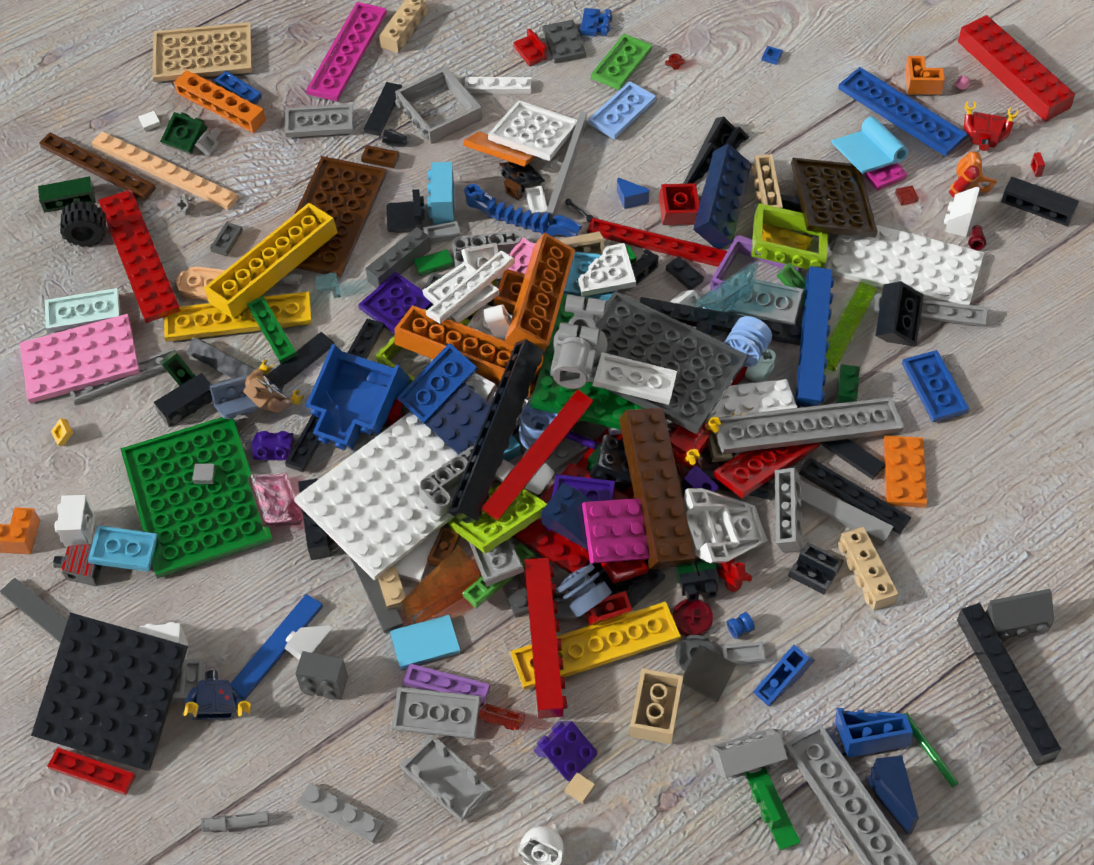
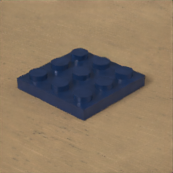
M464 382L428 419L425 425L459 455L469 447L475 446L491 405Z

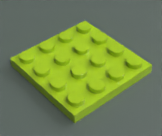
M500 482L499 484H497L489 490V497L487 501L498 489V487L502 484V482ZM524 489L499 521H496L482 510V515L477 522L467 524L454 517L446 525L486 554L494 550L502 542L509 540L520 530L527 528L535 520L540 519L541 512L547 503Z

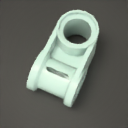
M766 349L759 362L755 366L747 368L745 378L755 383L766 382L775 367V352L771 349Z

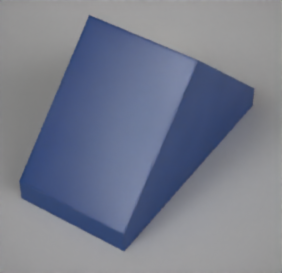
M618 177L617 193L624 209L649 202L650 189Z

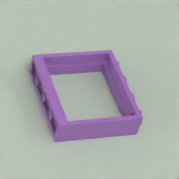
M737 234L711 279L710 291L716 294L720 287L721 295L726 297L730 283L722 280L738 252L751 257L752 239ZM752 257L781 269L786 265L778 262ZM793 266L800 274L802 268Z

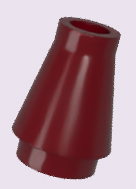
M980 225L972 227L968 240L970 248L977 251L983 249L986 245L983 228Z

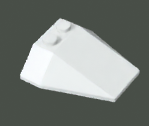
M703 488L685 490L683 502L696 556L709 563H725L767 542L755 505Z

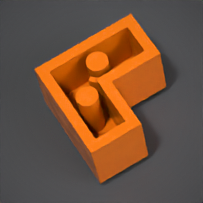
M925 56L907 57L905 66L907 94H941L945 81L943 68H926Z
M14 507L10 524H0V553H32L40 523L34 508Z

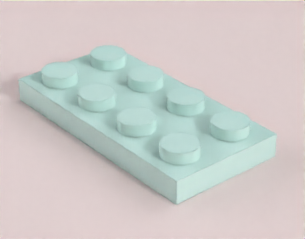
M117 288L45 300V320L48 333L73 329L121 316Z

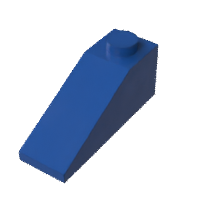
M793 644L753 693L767 706H770L806 672L815 660L800 646Z

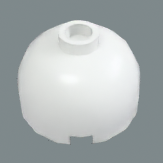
M538 826L524 834L518 853L522 855L521 860L527 865H560L564 854V845L561 836L556 831L548 827Z

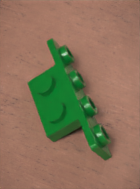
M765 766L761 767V770L758 772H744L752 790L753 800L759 805L761 817L764 823H767L779 850L782 851L798 845L800 840Z

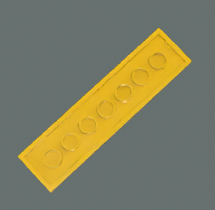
M309 291L264 297L282 328L312 324ZM211 303L179 307L181 312L164 317V338L166 342L193 339V337L202 338L261 330L248 307L234 319Z
M666 601L556 636L561 638L562 651H558V657H563L564 670H560V677L574 675L679 641L681 636ZM532 644L510 651L523 690L535 687Z

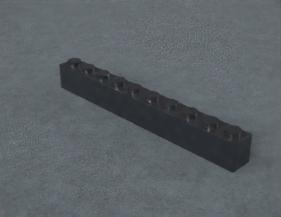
M527 339L516 342L448 511L449 514L467 524L477 522L482 515V507L489 497L488 492L496 479L497 469L502 464V456L509 446V439L516 428L517 418L522 413V405L529 395V387L536 377V369L542 362L541 357L544 350Z

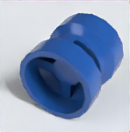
M747 612L740 614L736 619L731 618L726 622L729 632L735 639L741 637L745 632L750 633L755 630L754 622Z

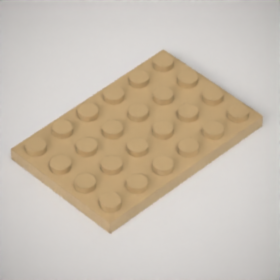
M251 23L154 31V82L176 80L186 70L196 73L200 77L220 76L225 71L232 75L252 73Z

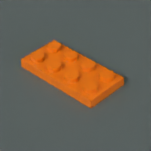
M884 435L886 503L892 506L926 508L927 495L923 437Z

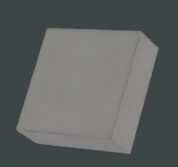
M195 464L193 483L213 484L215 465Z

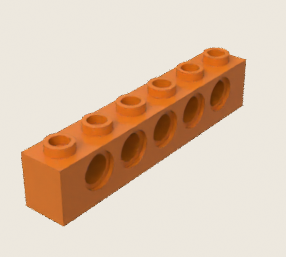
M186 70L174 81L177 94L252 133L266 121L262 107L254 105L247 99H243L221 86H217L196 73Z

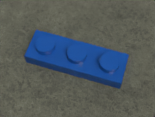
M227 71L214 80L217 86H221L225 90L233 92L253 104L262 98L261 92Z

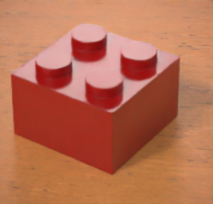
M696 183L661 184L658 198L662 225H694L699 209Z

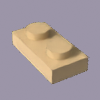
M396 566L389 568L378 577L387 610L407 604Z

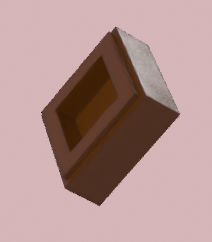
M507 178L504 181L505 193L516 200H520L523 197L521 185Z

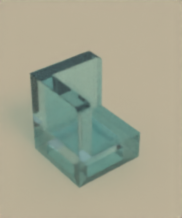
M336 272L315 276L318 292L332 290L334 298L341 297Z

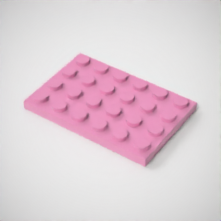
M128 314L20 343L27 398L30 403L70 393L71 390L77 391L85 389L87 386H95L140 373Z

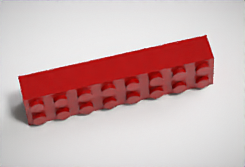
M988 15L961 27L958 43L1043 121L1046 122L1071 109L1076 94Z

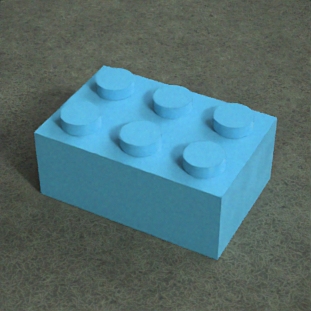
M432 162L431 170H428V180H431L428 183V194L431 195L427 197L428 207H431L429 208V219L433 218L434 226L454 221V177L452 162Z

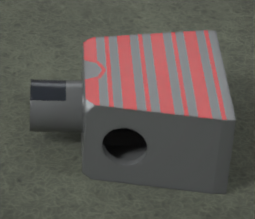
M92 544L70 545L67 547L65 556H55L53 560L54 568H62V573L67 580L91 586H97L102 565L88 563Z

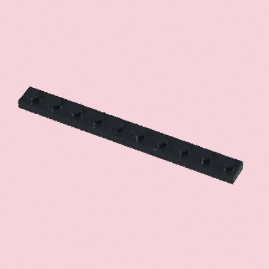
M640 298V303L684 324L695 326L699 321L703 320L710 323L713 330L731 333L738 319L744 317L742 315L651 298ZM759 319L771 330L772 341L800 346L802 326Z
M367 318L347 353L367 359L384 329V324ZM313 415L310 417L285 461L286 467L300 472H304L320 444L318 437L313 434L319 420L318 417Z

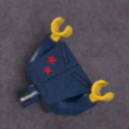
M216 670L206 671V680L199 681L197 687H193L184 701L185 710L183 715L186 716L187 713H192V720H232L236 709L238 710V716H242V712H247L248 715L251 712L250 702L244 701L234 687L230 686L228 680H218V671Z

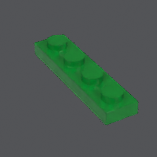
M261 296L247 303L249 311L280 364L297 356L296 351L265 298Z

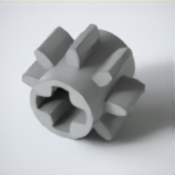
M189 193L177 196L178 200L175 203L178 209L177 212H183L184 215L196 212L195 208L198 204L196 203L195 196L189 197Z

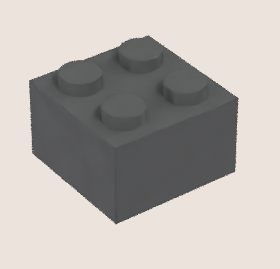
M302 651L295 673L301 692L310 696L315 694L322 695L331 700L335 698L342 699L348 679L343 658Z

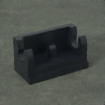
M645 249L643 251L645 254L631 265L636 285L658 268L659 256L648 249Z

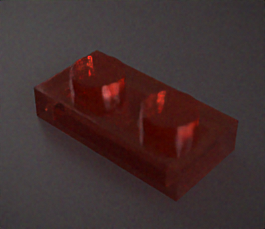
M485 703L479 711L478 718L483 719L489 724L503 725L508 730H519L524 723L525 715Z

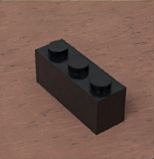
M200 373L154 401L157 413L169 427L179 423L183 418L195 413L198 409L213 401L210 385L212 384Z

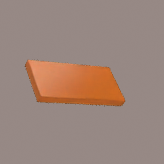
M479 131L464 139L463 145L465 147L521 166H526L538 158L537 156L488 140V134Z

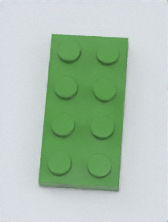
M623 34L591 73V79L620 90L651 52L652 45Z

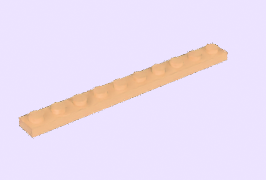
M101 132L92 141L94 148L227 210L239 199L238 194L105 132Z

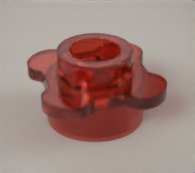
M676 53L671 54L669 60L665 61V65L670 66L674 70H678L685 63L681 55Z

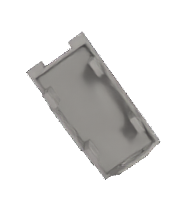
M429 734L422 741L423 747L410 759L406 757L399 766L462 823L492 790L463 760L449 748H446L441 741L434 739Z

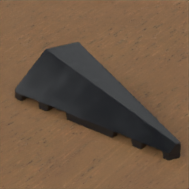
M724 116L716 118L683 184H692L708 172L715 150L728 143L734 149H737L750 136L740 127H734Z

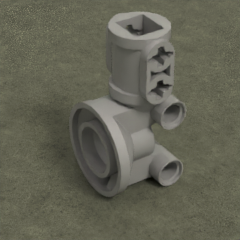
M567 295L565 312L574 313V317L570 319L568 324L560 323L559 330L554 336L553 347L555 352L550 376H553L554 380L562 387L576 389L585 385L586 382H590L594 364L599 362L602 352L606 353L607 338L603 331L595 326V317H604L606 300Z

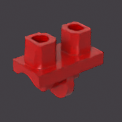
M735 558L721 563V567L716 568L718 576L726 580L725 587L731 592L738 591L742 586V581H752V575L745 571V564L742 562L735 563Z

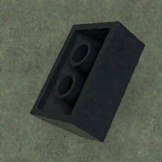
M902 281L884 284L875 336L889 343L916 346L924 294Z

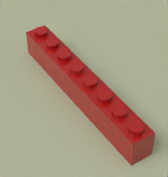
M549 558L525 559L538 719L564 717V709H567V697L562 696V689H566L565 677H560V670H564L563 657H558V651H562L561 638L556 637V632H560L559 619L555 620L554 614L558 613L557 601H553L552 596L556 595L555 583H551V577H554V566L549 565Z

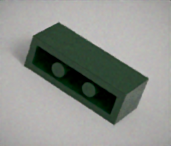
M90 176L38 186L39 202L44 213L65 209V206L71 205L74 202L96 203L95 190Z

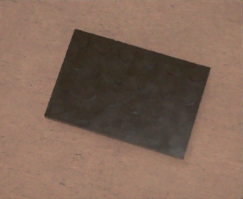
M792 158L791 166L807 231L876 238L878 230L862 173L853 164Z

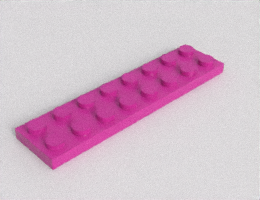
M356 2L307 87V95L338 102L387 14L386 8Z

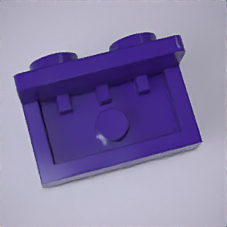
M268 431L256 432L252 441L253 459L287 460L295 440L294 433L286 431L269 433Z

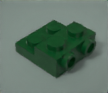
M174 112L160 142L163 145L192 154L196 142L206 132L208 127L204 124L205 121L195 117L193 119L186 113L181 112L179 114Z

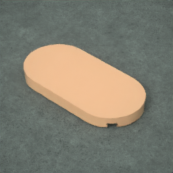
M190 267L187 271H182L178 275L176 280L178 291L184 297L208 301L204 287L225 270Z

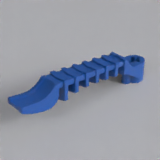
M469 184L464 189L466 203L469 207L480 209L488 218H495L497 221L502 220L506 224L511 223L516 227L521 226L523 229H530L532 232L537 231L541 235L545 232L550 236L560 234L567 237L577 236L582 228L581 224L561 215H556L553 218V222H551L547 212L542 217L540 212H536L532 216L531 210L523 213L522 208L514 210L513 205H509L506 208L505 202H500L497 205L496 198L485 193L476 184Z

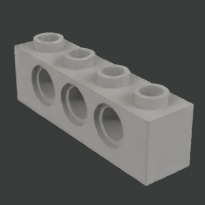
M795 468L775 470L776 544L782 552L803 550L801 477Z

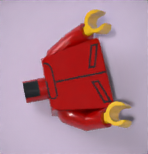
M967 101L964 105V109L967 111L964 118V130L971 137V142L979 145L980 150L987 151L989 147L994 148L998 142H1002L1010 135L1014 124L1013 119L1018 116V109L1015 115H1011L1010 107L1007 114L1008 120H1006V117L979 112L972 114L976 107V102H973V108H969Z
M713 417L709 419L708 423H704L697 434L679 425L675 431L668 429L675 464H683L692 469L708 445L710 431L712 430L713 433L719 431L718 426L721 425L718 417Z

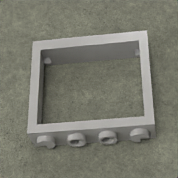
M447 67L395 91L397 107L403 110L406 118H410L413 126L420 130L422 137L427 139L430 144L482 119V107ZM446 85L467 111L430 128L410 105L409 101Z

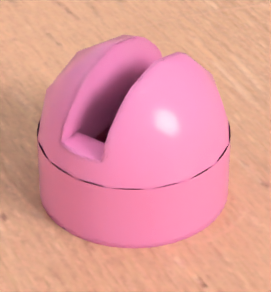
M961 75L954 86L965 90L969 86V79Z

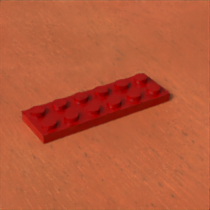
M821 442L744 451L716 469L713 477L738 496L744 498L775 477V470L787 469L818 448Z

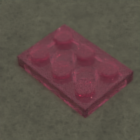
M287 473L255 474L249 476L248 481L263 527L301 524L302 517L298 505L294 501L295 496Z

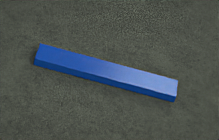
M305 594L234 678L230 686L234 687L243 700L247 699L287 651L285 646L288 642L285 640L292 631L296 633L300 628L307 627L323 608L322 603Z

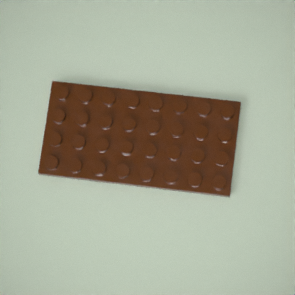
M321 156L295 213L308 203H311L334 218L337 234L296 268L342 277L387 175L386 169Z

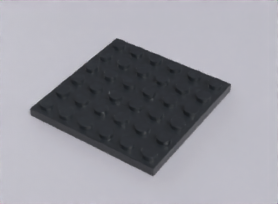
M70 612L31 736L150 771L188 645Z

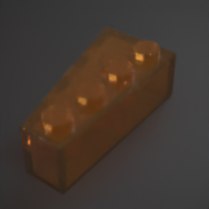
M459 545L401 601L403 612L412 625L426 621L462 599V592L481 577L479 570Z

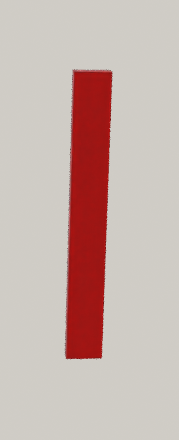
M592 218L587 229V234L600 232L602 237L607 240L675 257L679 256L683 259L719 267L728 252Z
M577 390L485 503L482 510L496 521H499L593 404L594 400L580 390Z

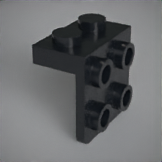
M419 189L412 190L413 201L388 203L386 205L387 230L389 232L410 231L416 227L423 230L422 220H425V210L421 209V207L424 206V196H420Z
M604 435L599 458L590 472V477L615 481L616 488L626 490L632 481L624 442L612 436Z

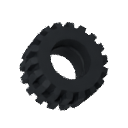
M74 202L71 205L65 206L61 213L60 222L62 238L66 239V242L73 243L75 246L79 245L80 247H90L99 244L106 236V213L103 212L101 207H97L96 204H90V202Z

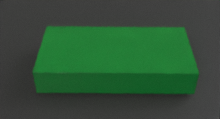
M446 249L414 259V264L419 276L452 267L453 261Z

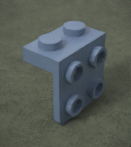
M246 375L210 385L214 407L223 418L233 419L239 414H249L259 409L243 392L246 387Z

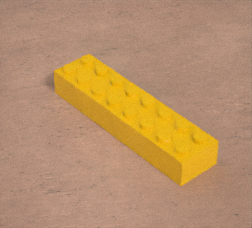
M311 203L305 205L204 287L209 303L234 319L247 308V303L262 296L337 234L334 218Z

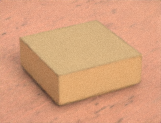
M576 773L565 788V793L583 804L595 788V784L579 773Z

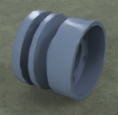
M593 564L579 568L566 577L557 588L559 593L567 588L569 589V592L563 596L564 600L574 596L575 600L569 607L576 617L581 616L612 593L605 581L595 585L593 581L600 575L598 572L592 576L588 575L595 568Z

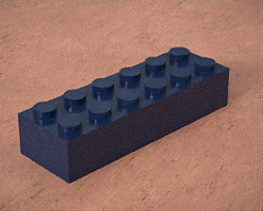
M729 143L713 152L693 228L696 233L718 249L733 242L752 165L749 160Z

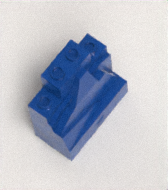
M332 344L305 406L311 411V415L319 418L313 434L318 437L319 442L327 445L329 442L334 443L335 447L341 450H346V448L353 450L360 432L368 435L372 433L379 435L395 399L407 388L410 381L409 375L398 365L392 368L343 352L336 345Z

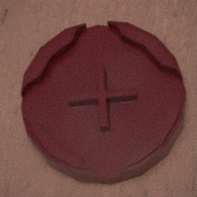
M684 599L673 610V620L679 633L683 636H703L712 627V610L707 603L700 599L691 602L688 599Z

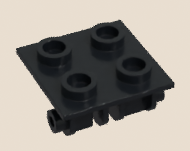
M512 162L499 163L502 167L500 170L501 175L521 185L522 193L525 191L526 184L545 182L530 163L526 166Z

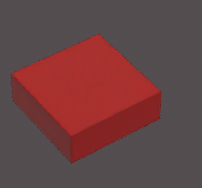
M1041 152L1034 153L1030 164L1035 177H1042L1045 168Z

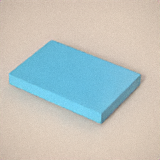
M97 525L88 563L149 572L158 534Z
M450 615L390 631L400 670L409 668L410 664L420 665L460 653Z

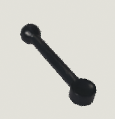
M570 198L566 199L565 203L567 205H571L586 218L587 222H591L592 215H587L572 203Z

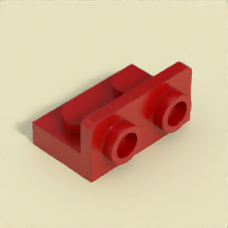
M530 28L527 29L526 37L513 42V47L529 66L547 59L546 52L548 49L546 44L542 43L538 35Z

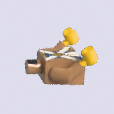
M267 359L263 360L259 369L253 371L246 378V387L243 392L263 410L278 413L292 406V403L300 405L304 395L298 396L300 390H294L292 397L287 398L266 376H263V374H269L273 367V364L270 367L265 365L268 361Z

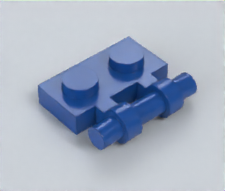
M585 8L580 35L596 37L597 32H601L602 36H607L610 31L609 23L612 20V11L606 9L604 14H600V9Z

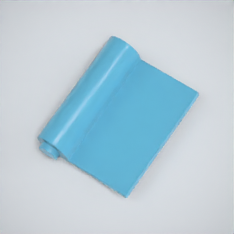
M868 117L864 120L862 131L832 140V144L862 174L901 162L906 159L909 153L908 148L875 117Z

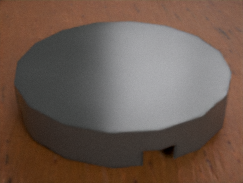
M689 635L677 645L675 652L676 663L687 674L703 675L711 671L716 663V647L705 636Z

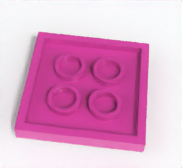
M640 498L582 503L590 564L645 560L649 558Z

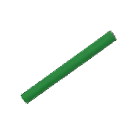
M907 712L904 713L919 744L952 788L959 784L957 779Z

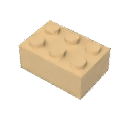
M641 668L630 724V737L672 745L683 676Z

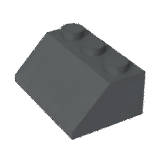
M1050 589L990 600L985 613L1001 641L1014 636L1025 637L1034 632L1044 633L1051 628L1054 622V611Z

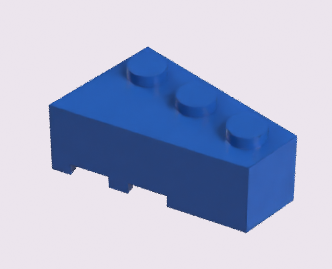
M844 708L836 709L835 724L847 758L908 747L911 744L913 731L906 714L879 711L878 714L864 713V710L858 709L857 712L844 711Z

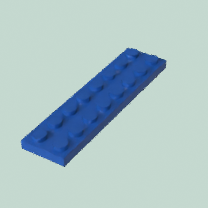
M861 67L856 69L838 86V89L945 157L967 138L966 132Z

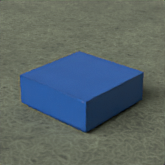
M767 46L762 56V61L777 65L783 50Z

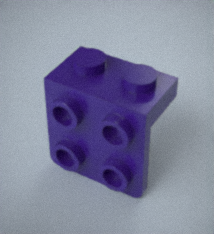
M559 721L551 728L552 732L548 736H543L537 742L538 746L533 751L538 757H547L566 781H571L576 773H580L597 756V750L573 721Z

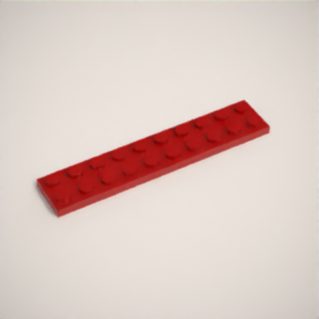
M127 190L98 200L103 212L106 213L108 228L145 323L181 312L133 192Z

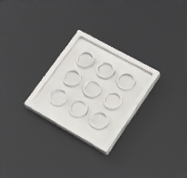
M518 100L488 134V140L550 161L574 132L577 119Z

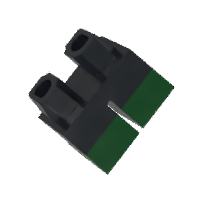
M703 560L696 561V567L694 562L676 565V579L678 584H680L682 596H686L689 602L699 599V593L706 592L708 598L717 597L719 577L715 563Z

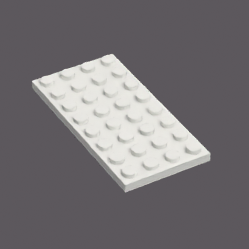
M876 225L878 230L876 238L838 234L826 268L832 270V275L883 288L884 284L902 281L924 294V299L970 304L984 252Z

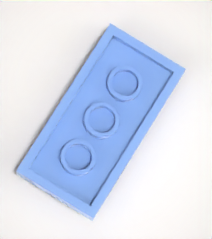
M629 81L588 119V124L609 137L616 139L656 101V96Z

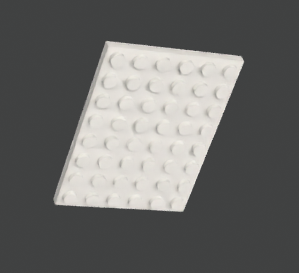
M410 411L294 497V501L373 580H376L454 518L449 513L444 516L435 515L420 499L419 488L423 478L458 454ZM459 484L448 491L451 499L450 506Z

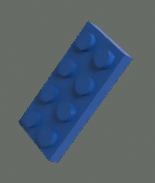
M449 343L407 386L397 399L425 424L478 368Z
M938 350L902 360V365L932 423L968 413L969 407Z

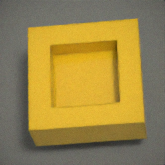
M62 418L59 419L51 431L57 445L64 446L73 434L67 419Z

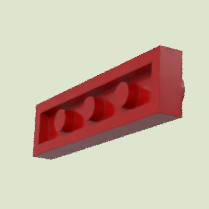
M57 747L47 765L50 770L125 796L136 777L132 772Z

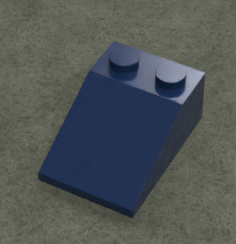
M563 482L542 510V524L588 550L582 503L592 501L580 491Z
M899 755L877 758L874 766L871 767V774L868 775L869 787L873 788L876 798L907 835L912 834L919 817L903 757Z

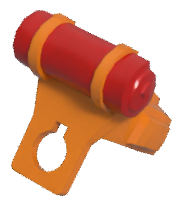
M970 151L958 162L956 167L958 180L951 184L949 194L955 197V194L975 187H979V191L987 193L997 183L995 179L985 177L982 174L980 153ZM979 182H989L990 184L986 187H981Z

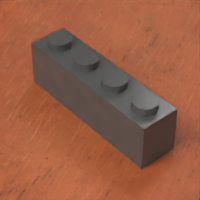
M416 227L366 267L368 282L375 288H378L395 272L401 275L414 264V259L423 257L431 250L430 236Z

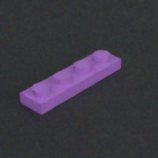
M414 664L409 665L403 681L404 686L421 690L481 696V706L485 705L490 690V684Z

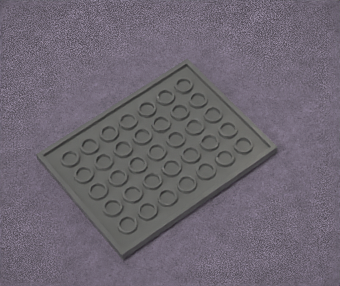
M617 291L606 302L604 317H595V326L601 329L607 338V354L677 371L669 405L612 390L608 391L645 409L663 408L667 420L695 434L700 431L749 356V354L734 349L724 342ZM599 362L595 363L593 366V371L590 379V382L592 383L594 382Z

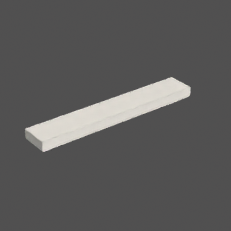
M503 251L498 252L426 311V315L441 324L515 263V258Z

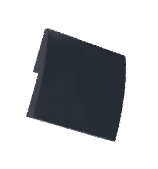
M808 542L789 571L788 577L824 595L844 560Z

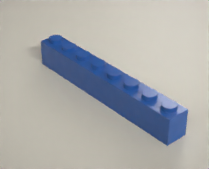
M810 266L806 275L795 403L802 407L819 406L820 402L823 403L825 392L822 391V386L826 382L824 369H826L828 358H825V353L828 352L829 342L826 341V338L830 333L828 320H830L832 309H829V304L832 303L833 293H830L834 285L832 270Z

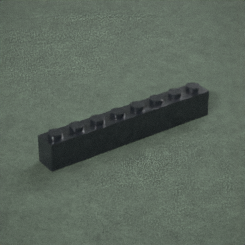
M977 603L962 608L957 622L1035 765L1038 766L1055 760L1061 751V747L982 605Z

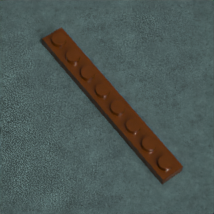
M51 132L39 142L41 148L126 191H132L134 195L144 200L156 190L155 184Z

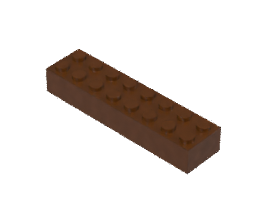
M664 409L626 410L619 418L634 496L635 499L640 498L649 555L647 559L649 569L676 567L678 564L690 563L695 559Z

